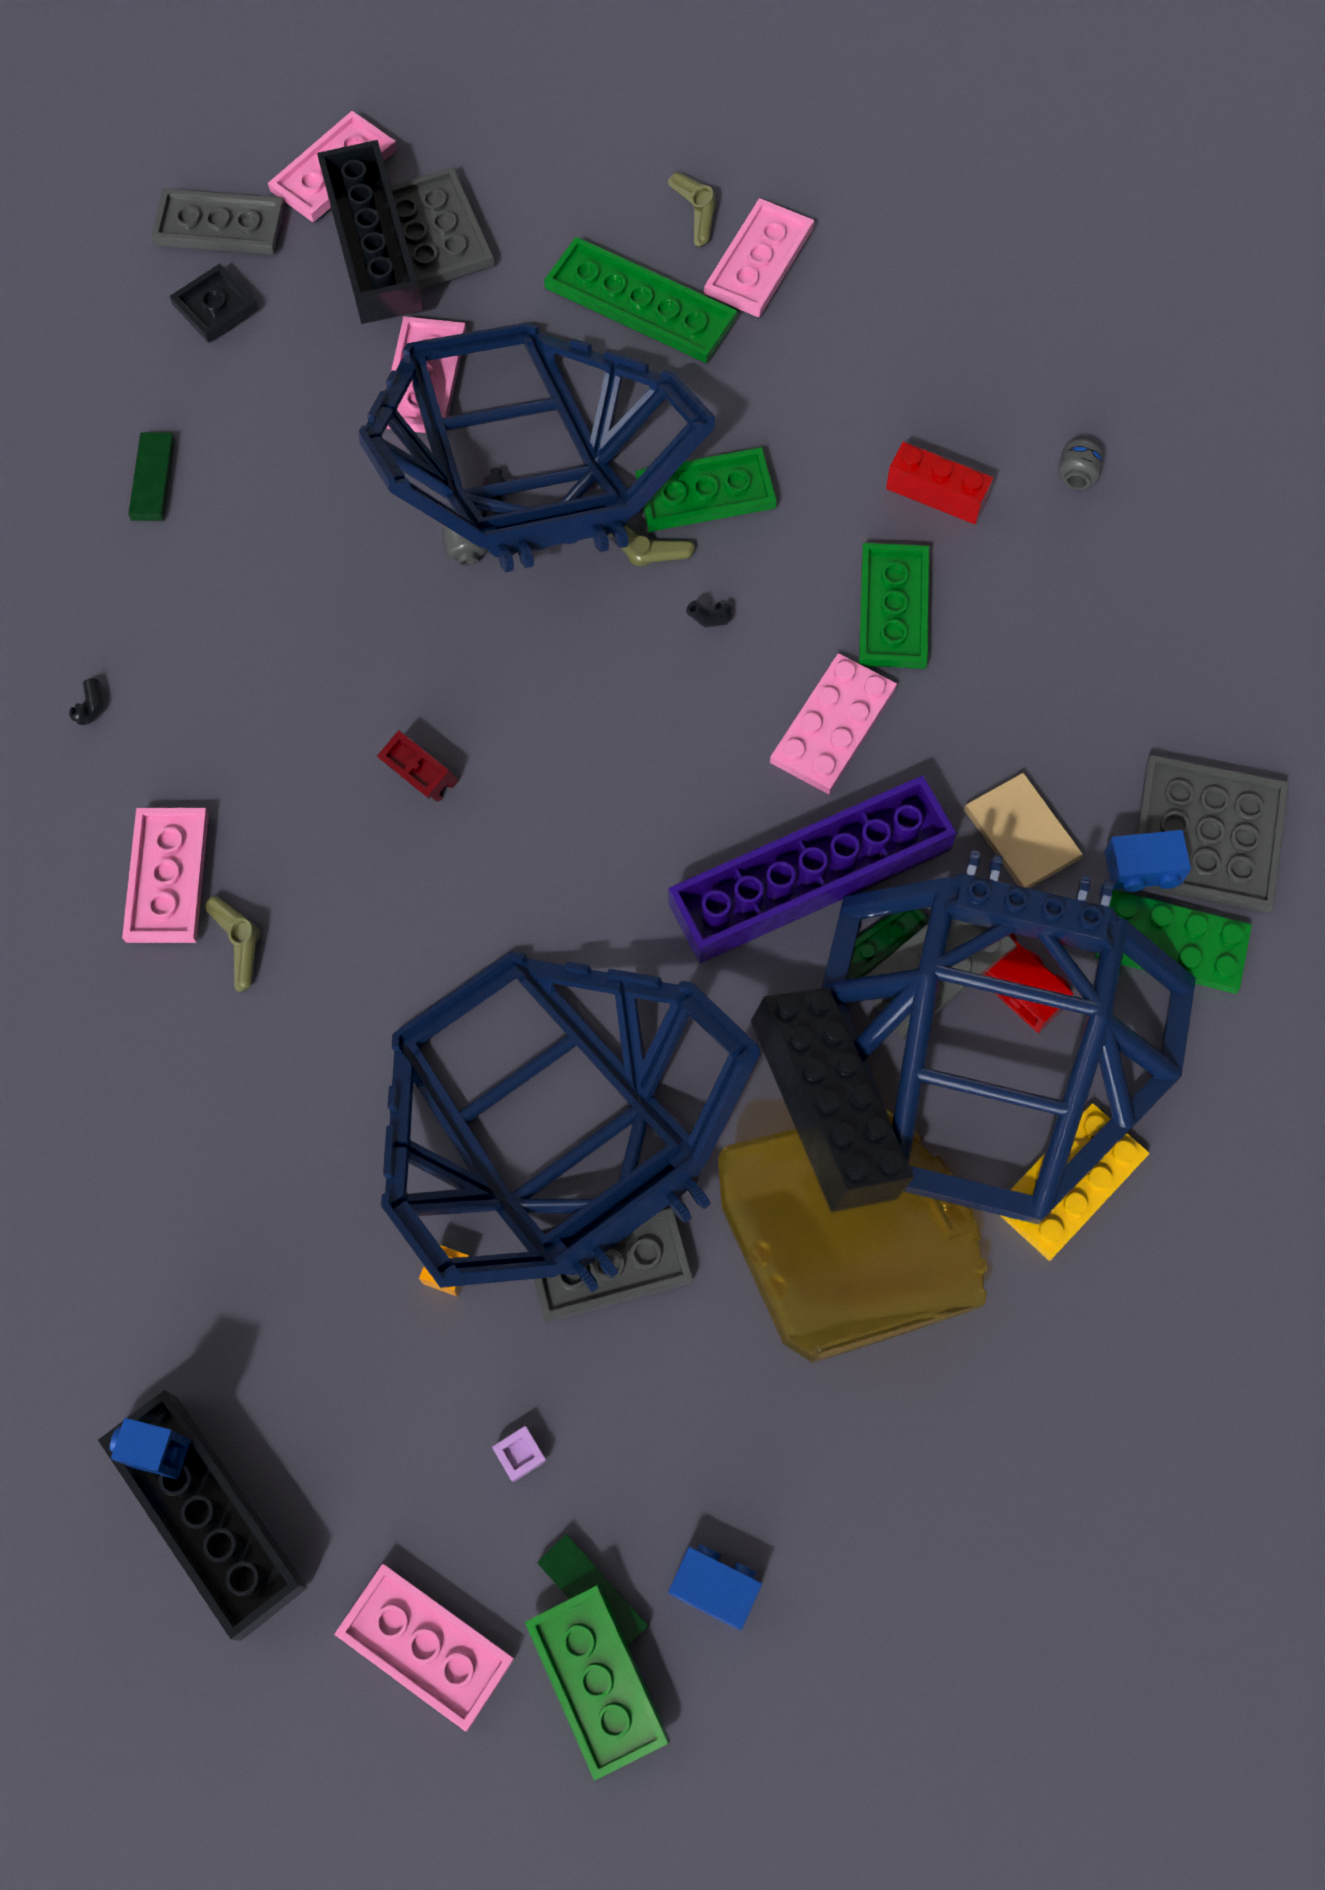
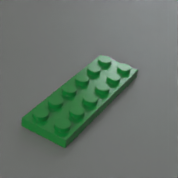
M578 237L573 239L544 279L545 289L706 364L737 320V310Z

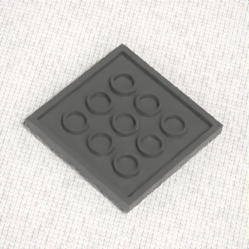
M453 167L391 186L419 290L495 266L493 255Z
M1150 755L1146 764L1136 834L1183 830L1191 870L1183 883L1177 887L1162 889L1160 886L1145 887V889L1270 913L1274 908L1289 782Z

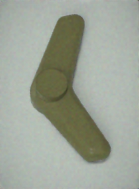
M675 172L668 179V185L694 206V244L697 247H701L708 243L710 239L713 213L717 207L715 193L710 186L703 185L680 172Z
M627 524L624 526L628 534L629 545L621 549L633 565L645 566L653 562L689 559L695 550L694 544L690 541L649 540L637 534Z
M212 896L206 901L205 910L228 933L229 941L234 945V986L237 991L243 992L252 984L256 944L260 941L261 931L251 920L217 896Z

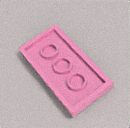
M351 111L269 181L270 192L277 197L283 198L285 203L314 223L331 208L317 153L378 140L383 161H385L397 150L396 141Z
M759 198L705 284L704 295L760 318L813 231L814 220Z
M403 316L391 371H396L404 356L403 349L407 343L466 333L465 323ZM461 355L426 361L442 418L449 416ZM410 383L397 411L414 432L426 433L414 390Z
M838 653L772 753L770 763L830 795L896 691L897 683Z
M136 808L122 935L126 943H197L209 813L206 808Z
M382 1564L334 1634L465 1732L469 1731L515 1660L507 1652L385 1564Z

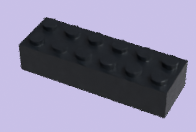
M378 140L318 152V160L361 324L423 311L418 283Z
M829 987L764 996L751 1019V1024L830 1211L836 1212L897 1200L913 1180L914 1175Z
M163 1390L130 1415L128 1419L167 1428L191 1439L179 1478L174 1479L129 1467L112 1459L110 1460L229 1638L242 1641L308 1587L178 1398L170 1392ZM123 1421L98 1439V1442L109 1458H111L113 1451H110L112 1435L118 1426H122Z

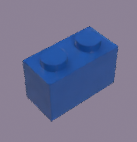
M1183 830L1111 837L1104 851L1110 881L1113 882L1112 890L1124 889L1125 892H1137L1149 886H1160L1162 889L1174 888L1183 883L1191 870Z
M124 1418L122 1426H118L112 1435L110 1451H113L110 1459L135 1469L178 1479L191 1439L167 1428Z
M699 1544L697 1550L688 1547L668 1591V1595L741 1631L762 1586L761 1582L755 1580L758 1573L737 1562L733 1568L719 1562L721 1554L702 1544Z

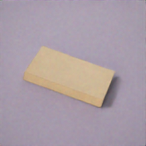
M1024 773L965 805L964 811L994 853L1003 856L1002 864L1020 887L1031 888L1077 862L1083 855Z

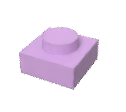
M526 1426L492 1446L512 1483L547 1462Z

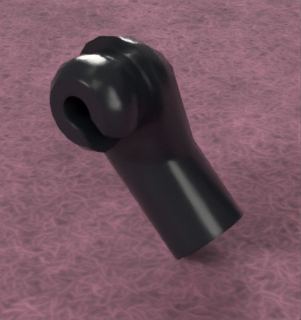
M692 601L686 608V613L705 628L727 625L733 618L731 614L733 607L725 601L722 604L718 602L715 605V610H708L698 601Z
M89 678L83 681L86 700L82 704L76 703L75 707L70 708V718L79 725L92 723L104 708L100 681L96 678Z

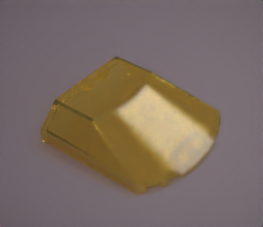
M885 1108L892 1125L894 1113ZM796 1129L725 1146L719 1154L721 1208L782 1343L811 1363L872 1345L973 1311L985 1305L987 1290H984V1273L987 1271L986 1259L981 1257L978 1243L981 1239V1234L971 1208L903 1191L897 1200L831 1212ZM914 1131L909 1165L953 1176L938 1155L934 1158L920 1143L923 1138Z

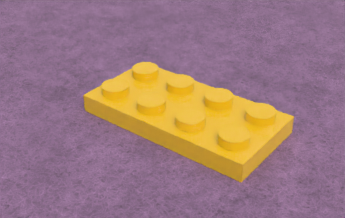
M1093 1103L1082 1114L1067 1164L1111 1120ZM1126 1134L1039 1225L1005 1216L1001 1217L1044 1257L1051 1261L1150 1153L1130 1135ZM1045 1154L1011 1189L1012 1191L1032 1195Z

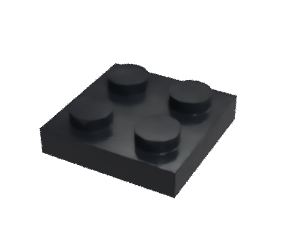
M220 263L169 296L172 305L208 343L259 310L256 300Z

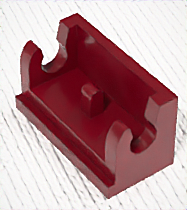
M400 730L395 733L377 755L382 762L428 799L431 797L436 802L442 800L440 792L446 785L449 788H454L459 782L446 767Z

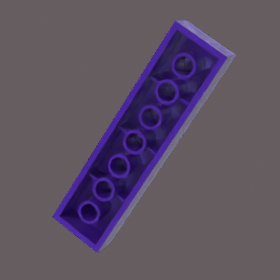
M922 775L669 887V906L700 964L842 900L844 896L856 894L951 851L957 833Z

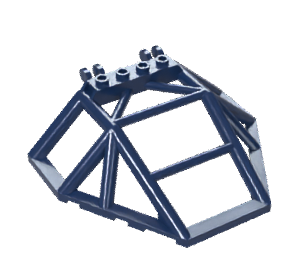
M527 322L407 343L403 349L404 356L396 371H391L386 380L387 388L385 391H380L367 415L368 422L366 426L362 425L358 432L361 447L389 492L478 547L486 548L492 555L498 557L501 568L505 572H510L514 569L513 555L518 553L520 562L525 568L533 567L534 557L532 550H544L548 546L563 543L573 544L578 540L593 537L595 547L600 552H604L609 549V539L607 536L612 533L614 542L619 548L628 547V534L624 526L631 517L635 516L713 431L715 416L676 373L668 370L662 371L661 374L650 371L648 363L610 350L605 351L604 354L592 351V344L574 338L569 343L539 332V326ZM524 344L551 397L442 418L426 361ZM555 354L605 371L592 433H590L555 363ZM623 377L648 385L649 389L613 426ZM410 383L414 390L431 451L397 411ZM667 399L686 420L687 425L634 484L627 489L608 463L664 400ZM557 410L585 465L463 489L446 431ZM387 426L391 428L410 454L382 438ZM404 473L446 498L452 508L409 482L408 478H405ZM579 480L560 502L531 508L490 499L492 497ZM595 481L605 492L582 497ZM478 510L496 513L498 515L483 517Z
M971 849L966 874L844 896L822 988L829 987L886 1115L887 1112L867 1058L910 1014L891 1125L908 1164L910 1162L922 1082L1057 1115L1032 1195L910 1166L914 1178L904 1192L1039 1225L1182 1076L1196 978L1109 907L1113 889L1112 881L1105 880L1101 885L1098 904L1085 902L1091 885L1090 876L1081 875L1075 899L998 882L1003 856L994 855L993 859H991L988 879L976 877L975 872L980 862V851ZM932 907L918 969L846 980L861 919ZM952 919L990 928L945 953ZM1012 933L1040 940L1083 998L951 967ZM1063 945L1099 953L1094 986ZM1123 953L1170 991L1161 1052L1113 1015ZM939 980L1088 1015L1062 1100L925 1068ZM895 997L858 1036L846 1003ZM1120 1052L1153 1075L1132 1099H1130ZM1099 1063L1113 1118L1067 1164Z
M509 952L392 1034L391 1047L394 1050L392 1086H389L388 1091L390 1124L386 1126L383 1167L386 1186L385 1194H382L381 1207L440 1288L548 1278L559 1274H577L590 1292L593 1293L599 1286L592 1273L588 1272L585 1268L587 1265L597 1260L604 1273L613 1278L619 1272L605 1254L606 1251L668 1205L683 1223L692 1219L687 1206L678 1199L687 1191L697 1205L703 1209L711 1204L707 1195L697 1185L701 1170L708 1162L760 1055L758 1045L694 983L680 981L678 985L662 982L660 977L615 969L602 972L591 970L590 966L586 964L567 961L565 965L527 959L525 954ZM517 979L565 1032L566 1036L464 1109L458 1111L418 1047L507 984ZM553 983L615 995L624 1064L556 991ZM637 998L670 1004L646 1055H644ZM690 1017L729 1053L691 1135L653 1097ZM577 1046L631 1107L511 1193L467 1124ZM413 1082L469 1170L410 1140ZM632 1124L619 1181L595 1199H529ZM647 1125H649L667 1146L638 1166ZM409 1164L456 1189L408 1194ZM496 1211L528 1252L449 1258L418 1216ZM529 1214H573L546 1235L529 1216Z

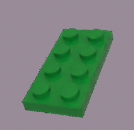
M762 447L683 462L643 506L648 532L776 509L777 501ZM646 469L636 470L635 479L637 480Z
M863 543L858 664L875 667L926 669L928 653L929 546Z
M1112 890L1109 907L1196 978L1195 984L1237 994L1241 986L1252 924ZM1096 953L1095 958L1098 959L1099 953ZM1123 953L1121 965L1145 971Z
M600 1584L525 1622L594 1781L669 1744L671 1740Z

